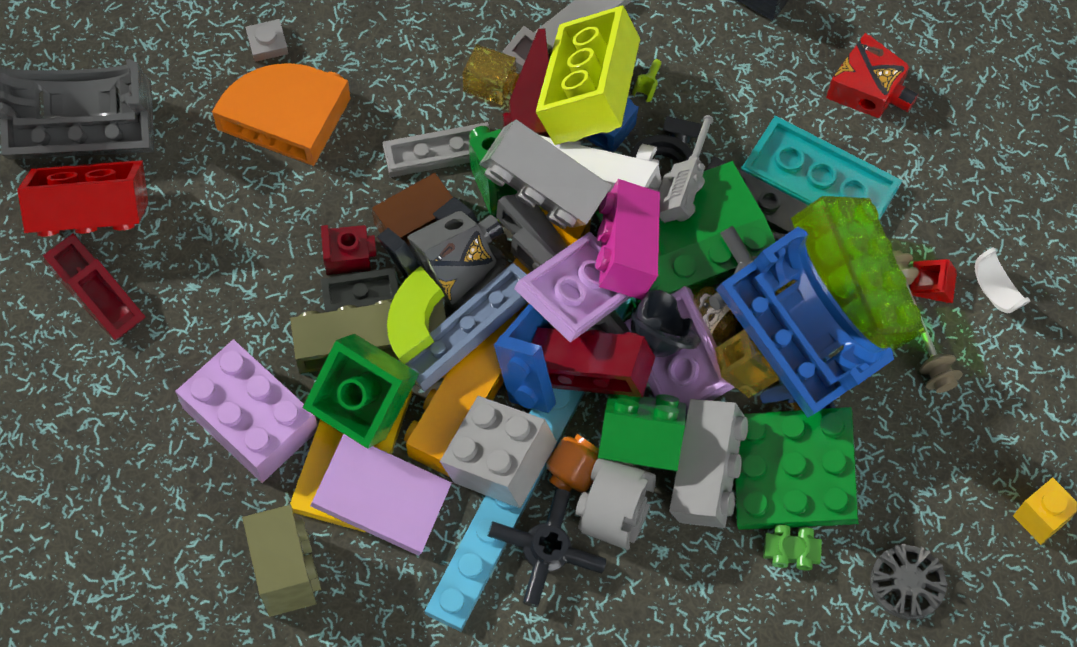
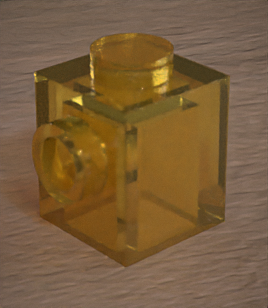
M476 44L463 70V92L503 105L508 93H513L520 75L516 73V58Z
M745 329L715 348L721 377L747 397H752L779 380V377Z

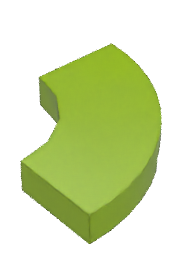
M421 266L400 286L393 298L388 313L387 332L390 345L400 362L404 364L434 343L429 332V318L434 306L445 296L441 288Z

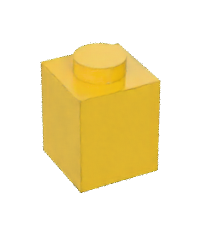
M1052 477L1023 502L1013 517L1042 545L1077 513V501Z

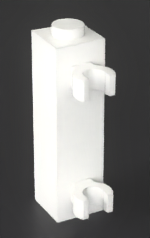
M541 136L542 138H544L545 140L554 145L551 138ZM568 141L554 145L612 185L608 192L612 190L618 179L655 191L659 190L662 182L659 160L652 159L657 151L655 146L642 144L638 149L636 158L583 146L579 141Z

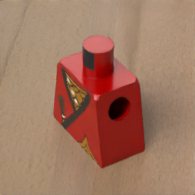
M864 33L831 79L826 98L880 118L890 103L908 113L919 94L903 86L909 70L908 64L873 37Z

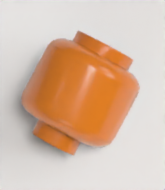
M579 434L575 438L564 437L546 461L548 471L553 474L549 481L559 489L569 492L572 488L578 492H586L594 482V480H591V473L598 459L599 448Z

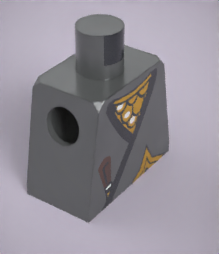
M457 211L410 234L407 238L424 270L441 288L445 295L444 298L453 305L495 267L496 260L488 244L504 234V231L493 215H489L477 224L462 211Z

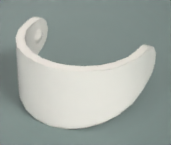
M994 247L985 251L977 258L975 273L978 283L997 309L1005 313H1011L1030 302L1028 297L1024 298L1007 276L997 258Z

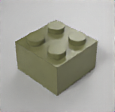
M290 504L242 517L259 595L269 617L316 605L314 592L322 589L312 554L305 555L313 551L303 516L295 518Z

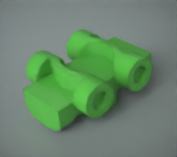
M776 525L774 527V534L766 533L763 558L773 559L772 565L778 568H786L788 563L797 562V569L812 570L813 564L821 563L822 539L814 538V529L799 528L797 537L790 536V526Z

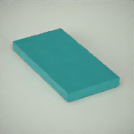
M774 116L741 168L742 171L810 206L809 210L867 240L871 237L903 181L777 116Z

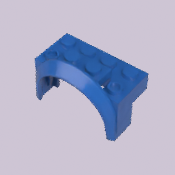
M797 227L764 249L753 262L722 282L716 290L808 418L893 361L894 356L890 347L879 348L867 339L844 313L821 280L806 249L808 233ZM791 280H796L794 284L775 296V291ZM843 346L842 351L826 362L822 361L823 358Z

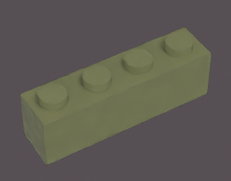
M443 298L434 306L430 315V333L446 320ZM385 299L376 302L374 305L363 307L346 305L338 308L337 311L324 313L307 311L298 317H291L294 352L299 374L321 371L335 341L354 333L395 359H398L390 345L387 332L388 313L393 300Z

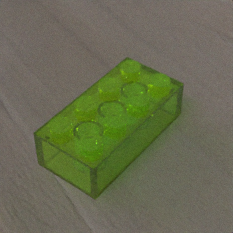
M821 196L794 215L791 220L794 228L800 227L808 233L806 240L808 255L821 280L844 313L860 332L879 348L890 347L892 351H895L925 333L926 330L921 321V313L913 302L906 285V277L897 264L892 252V244L884 233L878 218V211L872 204L871 199Z

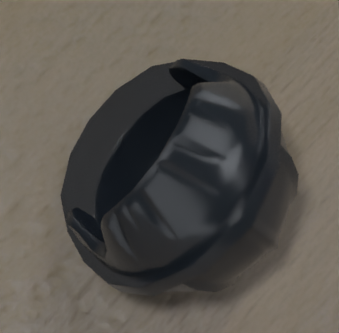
M650 290L641 300L638 307L633 308L631 332L644 336L656 357H668L682 348L697 349L701 340L691 328L692 319L681 317L677 300L671 294L661 290Z

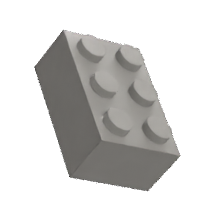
M517 119L503 127L479 163L480 166L486 169L484 175L489 180L502 187L506 183L517 190L516 198L532 208L537 204L549 212L546 218L562 229H565L567 226L574 228L587 225L612 185Z

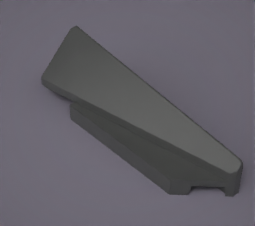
M515 194L503 196L498 200L496 218L513 234L510 252L530 272L568 247L537 204L532 208L516 198ZM615 310L588 329H596L612 334L631 332Z

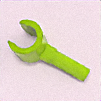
M655 59L648 73L638 76L632 91L634 97L637 92L648 96L646 102L652 100L658 85L655 76L661 66L660 60Z

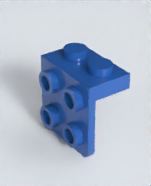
M529 304L520 312L509 328L500 335L494 344V348L510 402L528 409L532 408L549 413L556 405V400L542 346L533 344L532 341L537 327L550 328V325Z

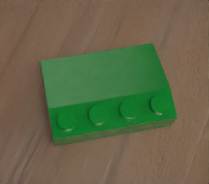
M733 161L703 172L702 177L705 179V182L695 195L693 201L695 211L690 218L681 222L676 219L664 223L659 217L658 277L648 291L661 290L672 294L686 286L694 293L721 283L735 273L738 263L720 234L731 226H734L751 256H758L764 249L776 242L763 212ZM596 211V217L598 219L599 224H601V222L603 221V214L599 213V211ZM631 297L633 308L638 307L641 300Z

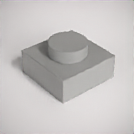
M280 19L245 27L254 62L289 54Z
M523 26L502 51V57L519 70H522L536 34ZM547 43L549 54L551 52L552 46Z

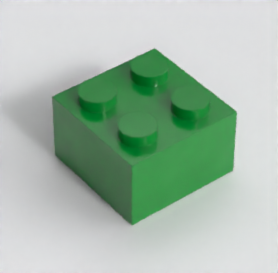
M354 333L335 341L302 408L368 449L387 438L420 373Z
M609 394L598 458L678 471L685 430L686 403L679 402V398L666 394L656 395V398Z

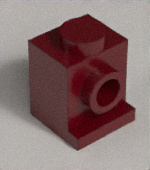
M328 225L321 226L323 261L326 275L371 271L370 257H377L375 235H367L366 225L329 228Z

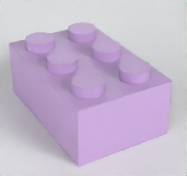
M234 339L175 391L182 408L261 483L316 433L318 427L315 415L302 408L304 403Z

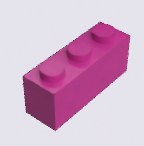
M618 179L612 190L606 194L599 205V213L603 214V221L597 234V240L601 242V249L598 253L595 267L597 270H600L599 287L642 300L658 277L660 192Z

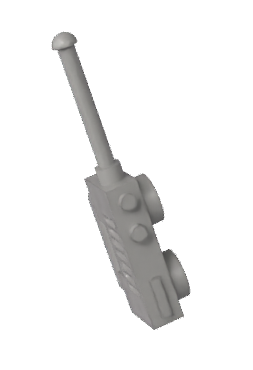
M710 115L703 117V125L692 156L686 161L674 164L671 172L665 174L658 190L660 192L659 217L664 223L676 219L680 222L685 221L695 211V205L693 204L695 195L705 182V179L702 177L705 166L699 160V156L710 124L713 123V117Z

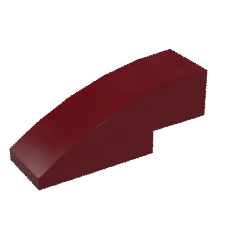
M74 233L42 255L43 262L114 341L118 340L146 318L98 259H94Z

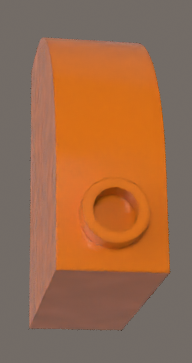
M292 63L268 65L243 75L230 85L218 100L212 114L217 130L314 166L351 99L348 80L338 73L325 72L307 65Z

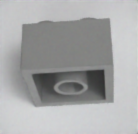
M477 396L440 462L455 484L521 509L557 441L545 419Z

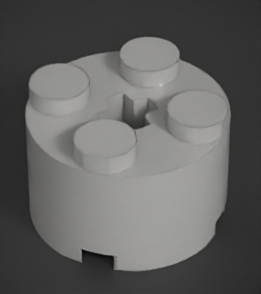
M598 458L591 473V480H594L589 493H582L576 507V515L581 516L578 529L581 530L582 534L629 550V542L635 543L646 519L650 504L647 503L645 493L646 490L654 492L656 476L653 473L622 462Z

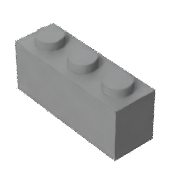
M690 399L678 471L676 472L669 510L679 523L725 528L727 516H732L735 506V496L732 492L734 478L739 477L742 464L741 456L738 454L740 441L746 439L748 432L747 417L744 416L736 403Z

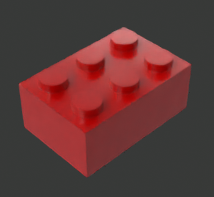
M143 160L31 169L17 189L24 233L36 232L37 236L41 237L53 236L58 234L60 230L74 229L75 233L79 234L94 232L98 229L97 227L112 226L113 230L118 231L132 229L135 227V224H140L148 205Z

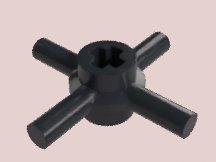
M564 489L555 490L546 523L536 525L528 533L492 521L488 531V537L523 548L527 562L533 567L523 599V604L537 608L539 606L548 572L558 570L566 562L600 574L603 573L606 565V558L571 547L567 533L561 528L571 495L569 491ZM544 540L551 543L549 549H554L550 555L543 552L545 546H540Z

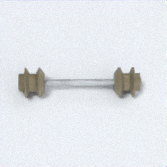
M900 250L890 252L882 257V262L877 266V271L882 274L887 273L888 275L883 281L884 287L902 289L930 355V358L919 369L921 374L929 375L931 378L925 386L929 390L935 389L937 393L952 390L958 385L957 380L962 377L963 373L960 370H952L951 365L956 361L954 355L937 354L908 286L919 274L917 268H909L908 266L913 260V256Z

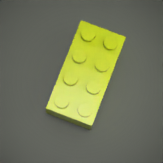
M623 5L559 24L536 109V114L554 145L568 141L576 142L583 137L601 132L609 133L622 126L640 37Z

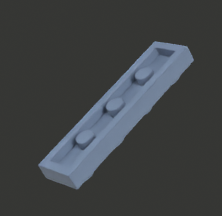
M511 263L430 334L434 343L405 364L420 373L415 383L424 392L528 303L514 289L517 282L527 275L517 265Z

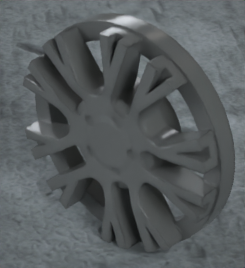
M905 544L896 545L882 553L872 568L870 575L872 593L878 604L895 617L906 620L927 617L940 606L945 597L948 582H946L944 566L940 564L938 558L931 555V552L925 550L924 547L921 546L919 548ZM906 553L917 555L915 564L908 562ZM897 554L902 564L901 567L898 566L897 562L893 558V555ZM925 560L930 565L922 571L918 566ZM884 562L890 566L894 574L889 575L880 572L879 569ZM935 571L938 582L929 581L926 578V574ZM891 581L892 585L879 587L878 582ZM927 587L929 589L937 591L938 595L936 596L924 590V588ZM890 592H895L900 596V600L895 607L884 598ZM917 596L924 597L930 606L921 610L916 600ZM905 599H911L910 612L904 611Z

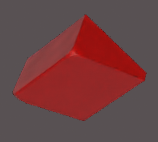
M950 259L913 261V267L919 270V274L910 284L912 295L953 303L957 270Z

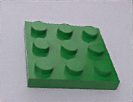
M852 407L821 409L808 418L802 410L744 414L748 420V432L746 439L740 441L738 454L741 456L742 464L740 475L736 478L737 527L739 530L772 529L776 525H787L792 528L859 524Z

